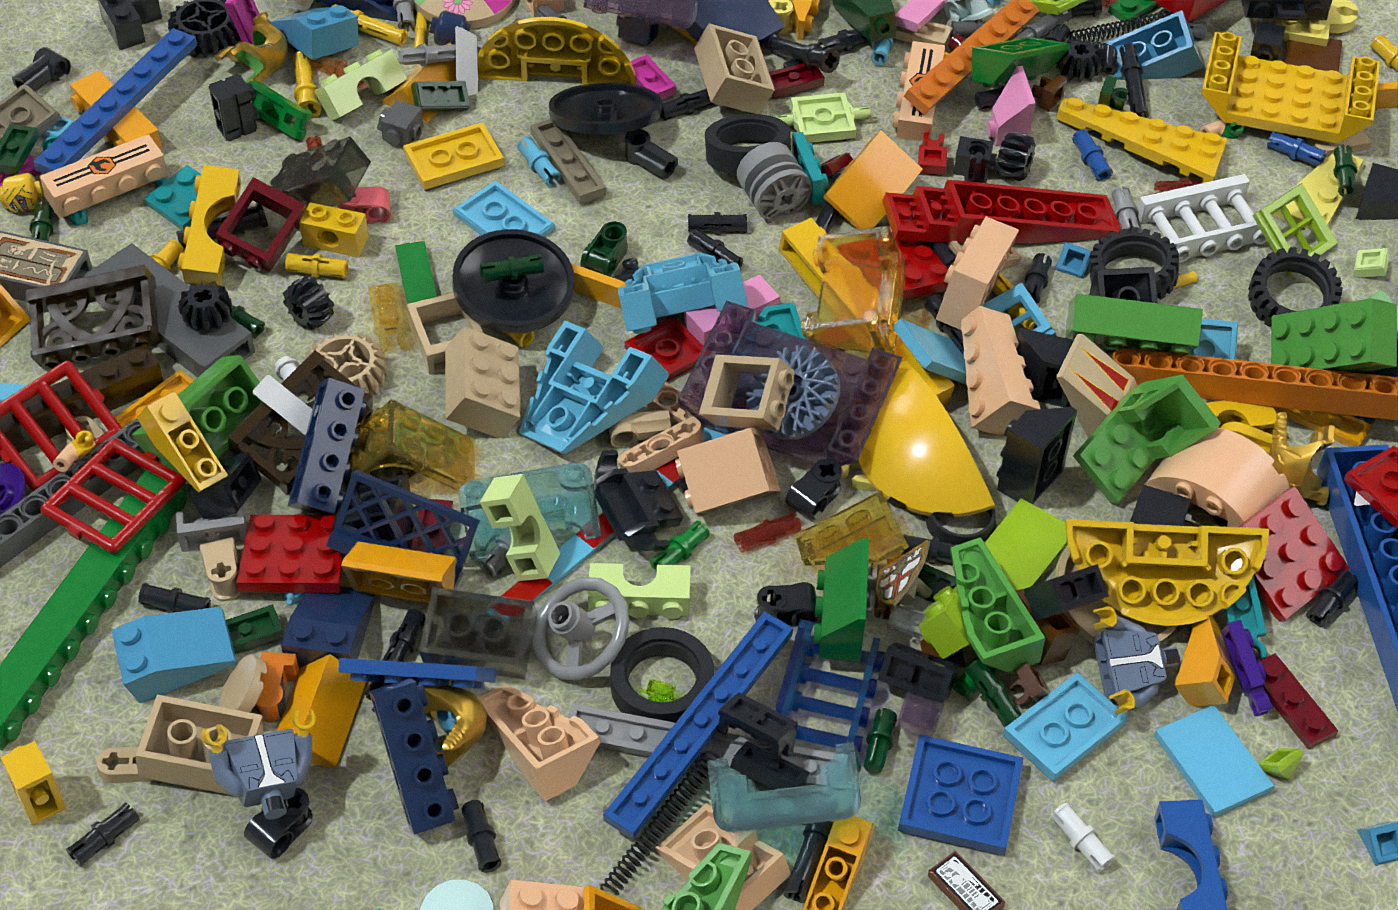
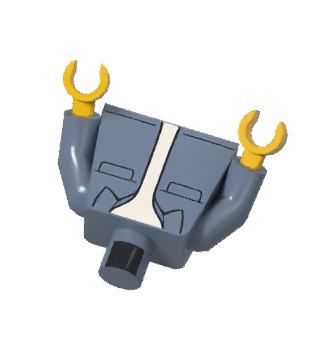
M1110 606L1094 609L1093 613L1098 614L1100 617V622L1094 624V629H1106L1093 638L1104 695L1110 701L1115 700L1118 703L1119 709L1114 711L1115 715L1128 710L1140 709L1158 693V685L1166 681L1165 669L1179 667L1180 657L1176 647L1160 649L1156 633L1146 632L1144 627L1117 616L1115 610Z
M309 709L310 719L305 725H301L298 722V710H295L292 714V723L298 728V733L294 734L293 729H286L227 740L226 728L221 724H216L218 738L213 742L210 739L209 730L203 729L201 740L206 745L211 746V751L208 754L215 781L231 796L238 797L244 807L262 804L266 819H277L285 815L287 811L284 800L294 797L296 786L304 782L312 761V734L309 733V728L315 724L316 715L311 709Z

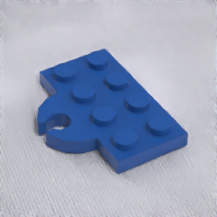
M339 658L338 670L341 673H350V680L383 683L384 676V683H397L410 678L417 683L418 678V685L450 686V681H453L452 687L484 689V682L496 683L497 669L477 666Z

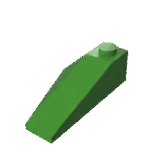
M980 537L951 547L950 553L966 637L981 662L1008 673L1014 672L1016 668L1025 662L1030 665L1040 663L1045 636L982 538Z
M719 842L689 873V880L675 895L670 893L662 901L664 906L661 910H735L753 857L752 852Z

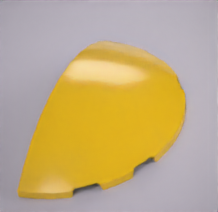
M535 17L519 20L506 27H502L492 34L477 54L478 79L527 82L528 75L531 74L582 78V85L601 82L636 85L634 68L619 45L604 33L584 23L565 18Z
M905 361L880 377L863 398L855 417V434L853 435L858 463L871 485L885 498L889 499L892 497L906 504L909 511L927 516L932 515L934 512L952 513L954 517H963L995 508L988 488L963 438L942 403L922 376Z
M1065 519L1067 544L1077 569L1081 570L1096 564L1099 566L1109 597L1101 599V601L1107 603L1128 618L1160 626H1179L1207 619V615H1213L1236 602L1246 592V586L1251 581L1255 572L1260 570L1269 538V529L1192 527Z

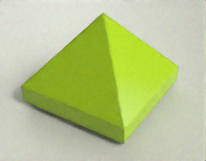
M1277 748L1258 764L1266 774L1289 780L1293 776L1304 753L1302 749Z

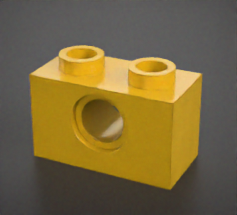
M310 202L299 222L303 246L359 258L369 238L366 214Z
M35 741L25 746L16 747L10 753L0 757L14 792L32 826L66 809L53 773Z

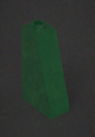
M832 0L835 10L870 42L896 37L895 10L891 0Z

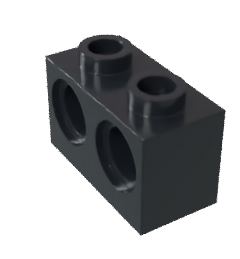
M1098 564L1024 589L1035 621L1109 597Z
M894 642L887 648L877 680L944 703L951 694L960 664Z

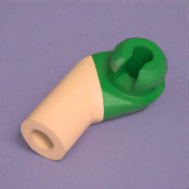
M1220 119L1202 126L1200 132H1212L1222 137L1236 139L1244 132V126L1237 125L1236 122L1226 123Z

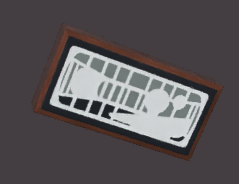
M956 851L928 870L927 876L959 910H1002L1005 907L1006 902Z

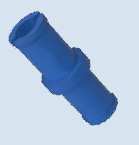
M1082 129L1077 131L1073 135L1072 141L1081 153L1082 162L1085 165L1088 164L1097 181L1109 179L1112 176L1111 174H1113V170L1104 159L1102 148L1094 143L1088 130Z
M1273 131L1268 139L1272 142H1267V148L1287 154L1289 159L1294 161L1299 159L1316 167L1325 160L1322 157L1327 156L1326 150L1306 144L1301 138L1295 140L1276 131Z

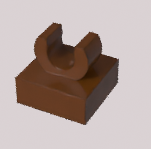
M1057 74L1052 80L1041 77L1039 86L1033 85L1032 95L1035 98L1041 99L1040 108L1049 112L1064 97L1066 77Z
M1027 662L1015 669L1019 678L1012 679L1007 684L1008 689L1011 691H1015L1019 687L1024 688V694L1015 700L1020 706H1026L1032 700L1039 702L1050 693L1038 669Z

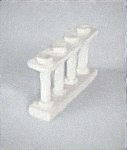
M1245 174L1147 195L1139 199L1137 208L1138 221L1140 224L1147 222L1156 223L1163 236L1169 238L1170 243L1175 244L1176 250L1179 253V263L1201 255L1207 257L1215 252L1228 249L1233 251L1245 245L1267 242L1252 216L1254 213L1245 201L1250 183ZM1234 205L1245 223L1232 226L1219 206ZM1200 210L1208 211L1219 229L1205 232L1193 212ZM1174 216L1182 217L1193 235L1179 238L1167 218Z

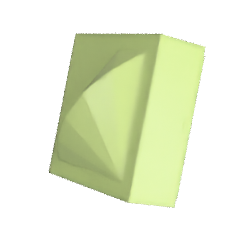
M1388 248L1359 250L1354 267L1355 276H1386L1390 257Z

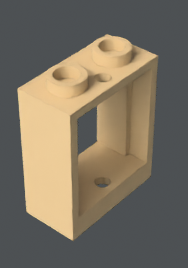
M454 293L406 304L408 322L429 375L445 371V348L452 340L431 345L422 323L463 313L468 327L483 333L480 324L471 319L461 309Z
M716 355L699 414L715 426L751 427L779 431L782 419L786 413L790 389L794 384L795 370L780 358ZM741 372L768 374L758 410L731 408Z

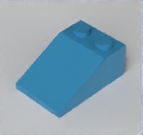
M337 5L310 9L270 21L274 27L281 30L289 44L312 60L358 46V16L344 6Z
M1182 10L1105 42L1114 46L1118 52L1116 71L1114 73L1117 80H1125L1121 75L1122 60L1119 48L1121 46L1124 47V44L1133 43L1137 46L1139 64H1142L1143 67L1142 79L1179 78L1203 68L1193 33Z
M222 607L143 616L112 629L123 685L139 703L153 700L157 694L165 695L237 664Z

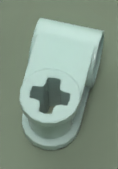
M948 0L944 4L946 16L948 18L952 17L956 22L974 21L993 13L992 8L988 7L986 0Z

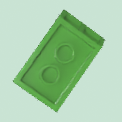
M1183 374L1146 381L1130 390L1076 451L1073 457L1110 503H1118L1155 459L1172 457L1214 432L1221 422Z

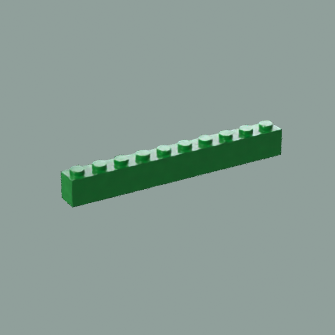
M145 470L136 483L157 494L169 482ZM185 485L117 553L111 554L91 543L1 662V751L4 750L10 741L13 742L18 738L25 719L29 714H34L39 709L42 696L49 687H54L57 684L68 660L72 661L76 658L81 642L87 634L91 635L94 633L100 616L105 609H110L115 604L118 591L124 583L128 584L131 582L135 574V568L140 561L150 556L153 543L159 535H164L168 531L174 514L184 509L188 499ZM127 494L118 507L135 516L146 503ZM109 518L100 532L113 538L124 526Z

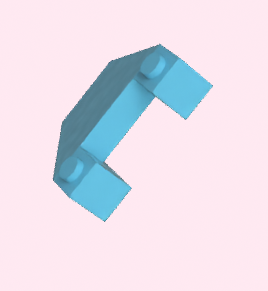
M699 252L642 265L633 274L634 281L628 279L625 282L626 287L623 286L618 289L626 331L633 330L635 334L650 331L651 326L657 325L656 318L713 305H715L717 312L723 311L724 314L739 312L742 306H747L748 304L738 263L733 262L727 265L725 259L718 260L719 263H717L715 256Z
M564 321L548 345L545 353L548 360L544 371H539L536 380L539 386L535 397H530L519 433L565 455L653 401L670 374L652 355L632 347L628 348L611 375L596 370L592 366L604 347L587 329Z

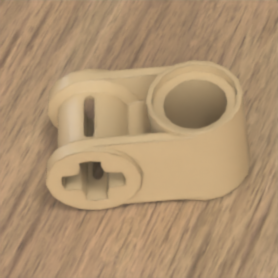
M231 537L200 544L201 556L213 596L223 602L234 600L241 593L237 591L236 584L239 572L238 566L240 564L234 538Z

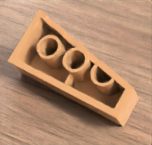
M979 306L961 320L971 428L995 435H1004L1008 424L1013 419L1018 420L1026 410H1038L1040 406L1038 401L1032 398L1031 392L1034 388L1031 380L1025 377L1023 368L1026 366L1024 357L1018 355L1016 350L1019 343L1010 315Z

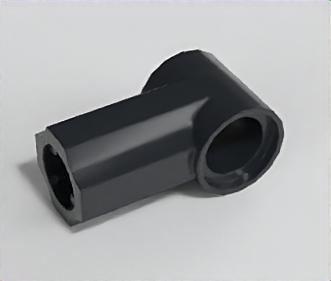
M43 47L36 52L32 64L12 77L13 84L18 89L25 83L33 91H36L51 79L59 81V78L64 74L68 75L71 70V62L50 48Z
M638 129L627 132L625 135L626 161L632 165H642L666 179L673 174L678 165V158L651 142L650 134L647 131Z

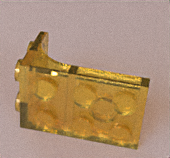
M390 399L383 407L377 408L365 423L356 427L355 430H358L359 435L350 461L352 473L355 469L369 474L383 467H404L462 494H469L474 490L475 439L393 399Z

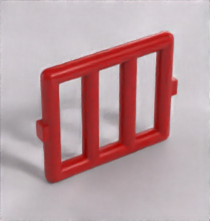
M71 361L62 362L0 402V418L12 411L52 464L60 452L24 407L23 403L39 393L75 440L77 433L84 430L50 387L65 376L108 429L106 433L94 440L96 443L94 448L123 429L103 403L105 400L104 396L97 388L94 390L91 388ZM0 429V458L4 463L14 464L22 470L26 485L32 492L61 473L53 467L40 477H37Z
M111 439L41 506L40 511L44 516L67 528L68 534L73 538L80 540L83 537L105 551L115 554L186 484V479L180 473L160 463L158 456L147 451L143 454L118 439ZM116 453L169 483L155 494L104 464ZM94 474L146 503V505L133 516L83 488L82 485ZM72 496L122 524L124 527L113 538H110L59 509V507Z

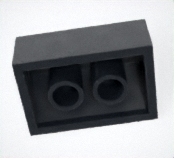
M1075 408L1026 410L1018 420L1013 419L1008 424L1004 436L1007 437L1006 444L1000 454L1003 460L996 474L999 478L997 485L999 492L1016 502L1020 498L1031 504L1036 502L1064 470L1077 414Z

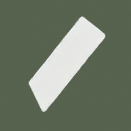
M456 26V81L466 82L468 96L478 93L477 36Z
M266 375L253 390V394L306 435L312 409L273 377Z

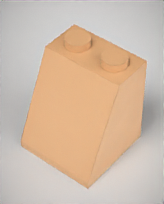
M750 427L677 451L679 459L675 460L679 476L681 478L685 477L688 490H685V498L689 508H694L695 513L709 512L781 491L763 430Z

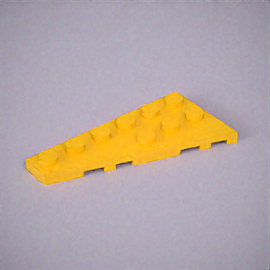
M1064 97L1056 119L1078 129L1100 132L1102 135L1101 139L1112 142L1113 139L1125 143L1124 149L1160 165L1173 164L1180 169L1179 173L1187 177L1191 173L1203 178L1202 183L1214 181L1227 142L1226 138H1222L1216 133H1203L1195 131L1189 126L1167 124L1161 119L1140 117L1134 112L1113 110L1103 104L1093 105L1085 103L1083 100L1075 97Z

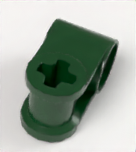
M617 221L605 223L592 242L584 249L580 262L581 267L586 269L592 268L611 277L628 251L627 228L625 225Z

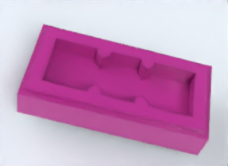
M227 0L224 4L242 42L253 44L252 28L255 24L252 19L260 14L254 0Z

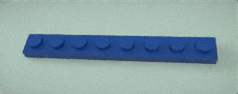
M172 28L33 161L35 170L46 174L79 161L197 46L196 37Z
M763 612L603 814L604 822L631 839L637 836L718 732L719 709L738 692L746 696L792 637L793 628L767 612Z

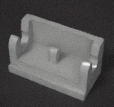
M243 505L237 514L204 520L186 521L183 517V512H176L177 536L182 552L200 549V544L231 537L234 538L235 544L245 542L247 525Z

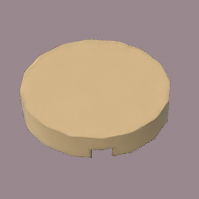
M249 654L237 663L224 685L219 700V707L251 712L264 687V682L260 681L261 672L267 673V666L264 660Z

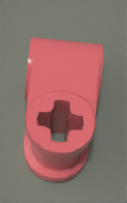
M346 186L337 189L334 194L337 208L366 214L367 223L374 224L376 221L386 223L390 220V196L388 190L384 187ZM346 195L349 196V202H346Z

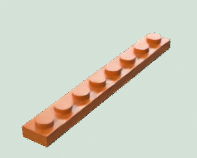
M1011 0L910 87L903 97L925 115L972 73V47L1008 41L1035 18L1040 10L1030 0Z

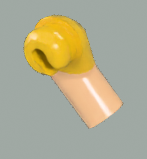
M89 431L77 433L76 439L69 442L53 461L55 469L60 472H66L75 461L91 453L96 445L94 435Z

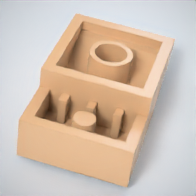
M707 803L656 847L657 853L687 881L689 880V873L719 842L751 851L753 857L735 910H753L791 875L783 853L761 842L757 837L755 829Z

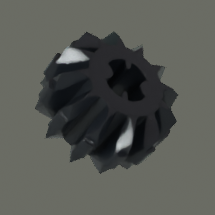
M1080 38L1077 41L1068 39L1067 43H1070V49L1056 63V68L1060 70V75L1068 74L1069 81L1074 77H1077L1079 82L1084 77L1091 81L1093 76H1098L1101 71L1103 52L1099 50L1098 44H1091L1090 39L1087 41H1082Z
M1011 132L1005 136L1001 142L996 159V170L999 176L1011 181H1021L1027 177L1035 155L1036 144L1033 137L1021 132Z
M306 276L301 279L299 278L291 283L283 292L285 298L283 303L288 308L287 313L291 314L294 322H299L304 329L309 328L313 330L319 328L334 314L332 308L334 302L329 298L330 293L326 292L324 285H319L315 278L309 279Z
M202 280L200 285L194 286L190 284L189 291L181 292L178 309L186 327L192 326L196 332L205 328L209 333L210 328L217 327L221 329L222 322L230 321L233 305L225 286L219 287L215 281L206 285Z

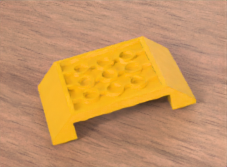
M1215 32L1201 94L1223 122H1236L1237 125L1338 143L1373 124L1380 61L1370 57L1359 58L1352 56L1348 75L1333 70L1313 69L1306 65L1295 66L1278 60L1268 61L1250 55L1240 56L1239 50L1242 36H1237L1231 32Z

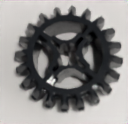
M227 0L184 1L183 6H176V11L170 13V19L168 20L169 31L174 28L196 37L197 46L191 51L194 58L199 53H202L205 58L208 53L213 52L216 55L219 50H223L228 46L234 47L235 42L240 41L239 33L224 4Z

